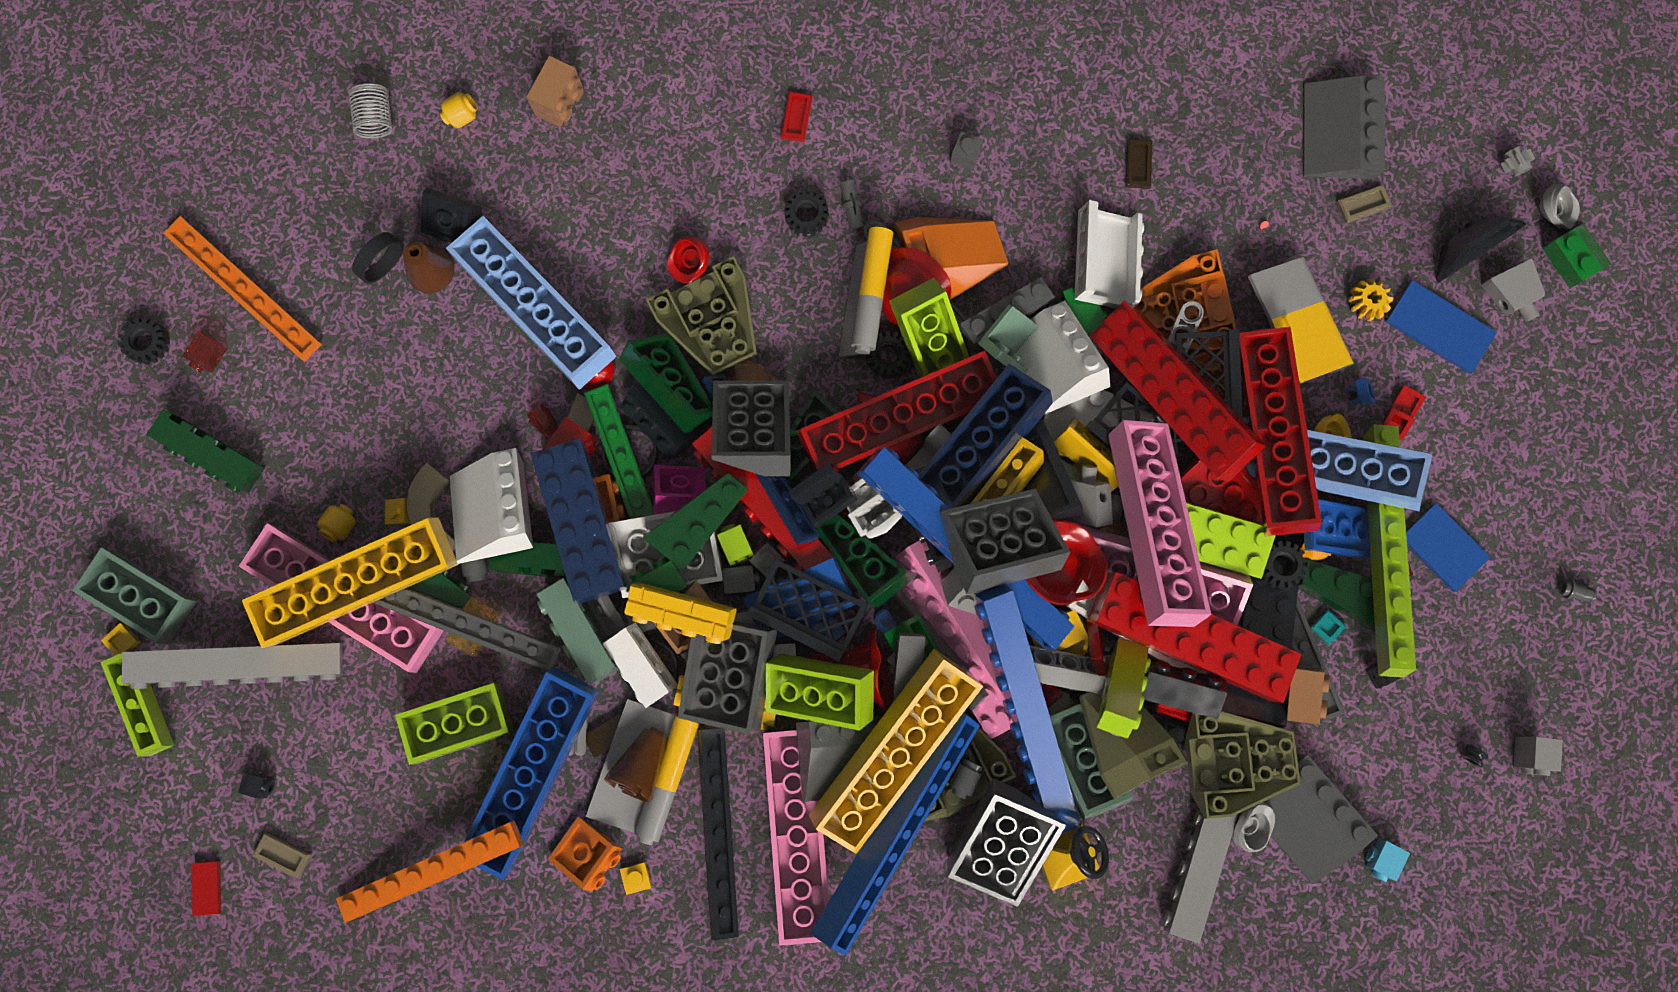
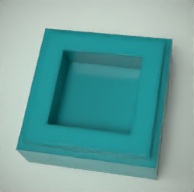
M1326 609L1310 626L1311 630L1327 645H1330L1347 627L1329 609Z

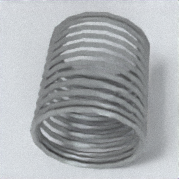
M374 83L353 86L348 92L353 133L362 138H379L392 132V122L386 87ZM364 90H374L384 93V95L377 92H360L354 95L352 94ZM363 94H376V95H380L379 97H378V96H370V95L355 97V96L363 95ZM377 124H380V125H381V126H376V127H362L363 125H365V126H372V125H377ZM384 126H387V127H385V128H383V129H381V130H375V131H364V130L356 129V128H360V129H376V128H382V127H384ZM388 129L387 131L382 132V133H378V134H365V133L380 132V131H384V130Z

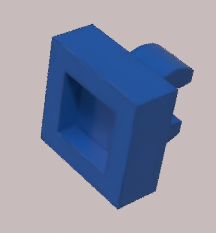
M1367 378L1355 380L1356 386H1349L1345 389L1346 392H1357V398L1349 401L1351 405L1361 403V405L1368 406L1376 403L1371 382Z

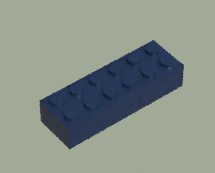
M1008 364L918 474V479L924 485L928 484L933 487L938 493L937 497L943 503L947 502L954 508L971 504L1021 437L1025 438L1053 404L1051 390L1013 365Z
M579 438L530 453L573 602L581 604L628 589L585 443Z

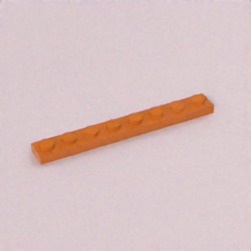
M179 216L163 233L302 361L306 362L322 345L184 218Z
M512 821L338 897L336 901L346 923L524 846L515 821Z

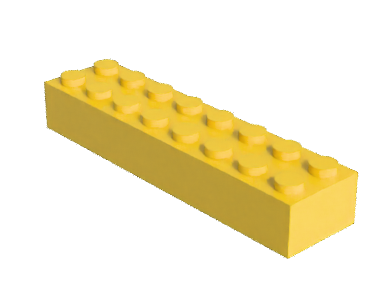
M426 518L243 599L242 602L261 648L282 643L453 568L458 563L439 518Z
M933 649L810 812L809 817L815 829L857 854L983 686L968 671L936 649Z

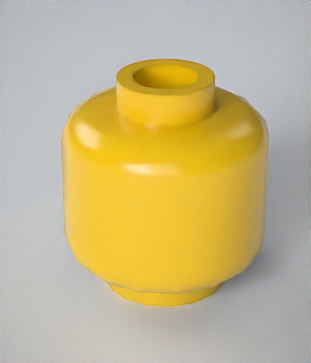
M456 92L441 102L442 112H440V116L445 124L461 128L476 118L478 107L468 93Z
M340 504L339 507L334 505L328 506L317 522L320 529L318 531L319 534L334 543L337 540L344 541L356 525V520L352 516L354 512L343 504Z

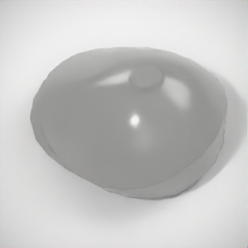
M1564 184L1551 185L1540 199L1539 207L1542 215L1559 229L1570 230L1575 225L1580 207L1578 200L1568 186Z
M1262 802L1245 810L1237 818L1233 830V840L1241 849L1248 852H1258L1263 850L1268 844L1275 825V814L1268 804Z

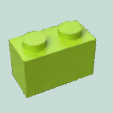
M730 524L720 529L722 533L718 534L717 537L732 568L749 561L754 556L741 525L735 526V524Z

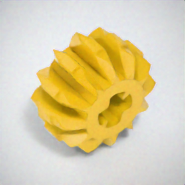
M1374 278L1369 279L1367 283L1363 280L1357 284V287L1351 290L1350 293L1353 296L1348 299V302L1355 304L1351 311L1355 312L1358 310V318L1361 319L1366 316L1367 321H1372L1374 317L1380 319L1384 316V313L1391 309L1389 303L1393 301V297L1387 296L1391 288L1383 289V281H1379L1376 284Z

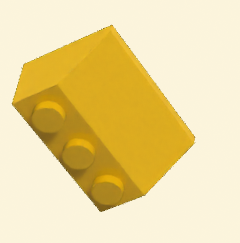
M1075 417L1053 441L1059 455L1064 458L1067 456L1074 462V468L1080 472L1082 471V465L1097 466L1096 480L1108 482L1111 485L1112 492L1119 486L1112 452L1084 429L1086 426Z

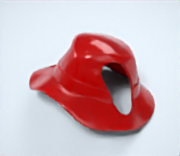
M913 248L891 249L882 312L887 320L897 326L899 325L889 301L932 278H935L943 287L950 301V279L941 265L929 254Z
M1054 520L1058 531L1070 550V554L1061 570L1026 579L1028 585L1045 601L1056 605H1068L1095 596L1103 588L1108 574V562L1093 536L1081 525L1071 521ZM1084 580L1089 590L1074 593L1080 581Z
M871 628L866 634L865 643L847 652L844 661H840L839 664L874 670V703H877L886 713L891 703L892 686L888 677L885 654L876 643V628ZM878 676L881 677L883 682L882 689H879Z

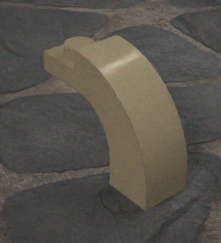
M428 463L416 474L408 491L407 512L411 525L426 518H436L435 503L437 498L450 484V481ZM444 529L452 551H455V538Z

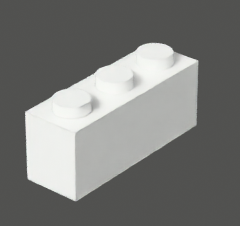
M636 622L603 643L608 656L620 669L622 678L630 684L635 691L637 700L643 703L645 708L678 686Z

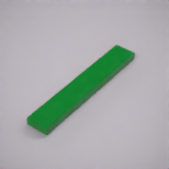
M608 384L584 392L630 519L653 515L652 502Z

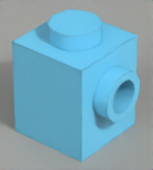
M1378 839L1375 847H1371L1366 855V861L1368 862L1365 867L1373 871L1371 874L1373 877L1383 882H1387V879L1397 881L1410 853L1388 841Z

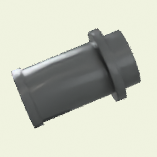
M1565 580L1560 586V594L1566 599L1575 598L1591 604L1597 596L1596 588L1576 584L1575 580Z

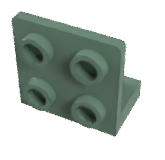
M1009 304L978 344L1006 367L1008 364H1011L1025 373L1028 369L1021 364L1023 359L1016 353L1036 330L1037 325Z

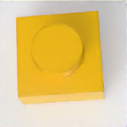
M407 498L385 500V525L411 524L407 512Z
M125 623L118 624L101 640L114 656L124 651L130 652L141 642Z
M646 862L620 869L626 895L652 888Z

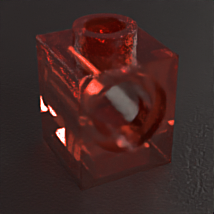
M198 331L182 357L190 361L188 366L202 373L205 369L212 373L228 348Z

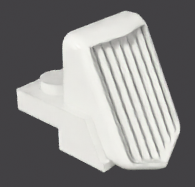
M863 479L851 486L858 500L847 507L850 512L848 516L861 537L866 535L868 538H874L887 533L901 519L902 515Z

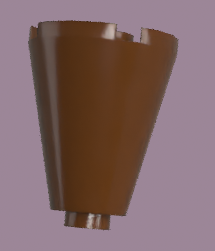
M418 241L410 242L405 246L403 259L406 277L416 290L423 293H437L451 283L454 276V263L451 256L444 249Z
M650 727L649 730L644 729L606 774L605 782L614 788L616 784H619L618 787L622 789V793L643 802H651L667 742L663 737L664 732L654 727Z

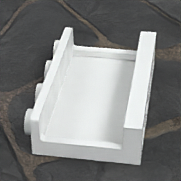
M1089 200L1078 210L1075 300L1115 309L1124 300L1135 306L1141 301L1142 290L1140 289V281L1143 274L1141 256L1144 250L1142 245V234L1144 231L1142 213H1136L1133 217H1125L1098 210V202Z

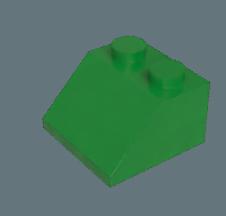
M1584 224L1574 228L1543 248L1570 289L1611 265V262Z

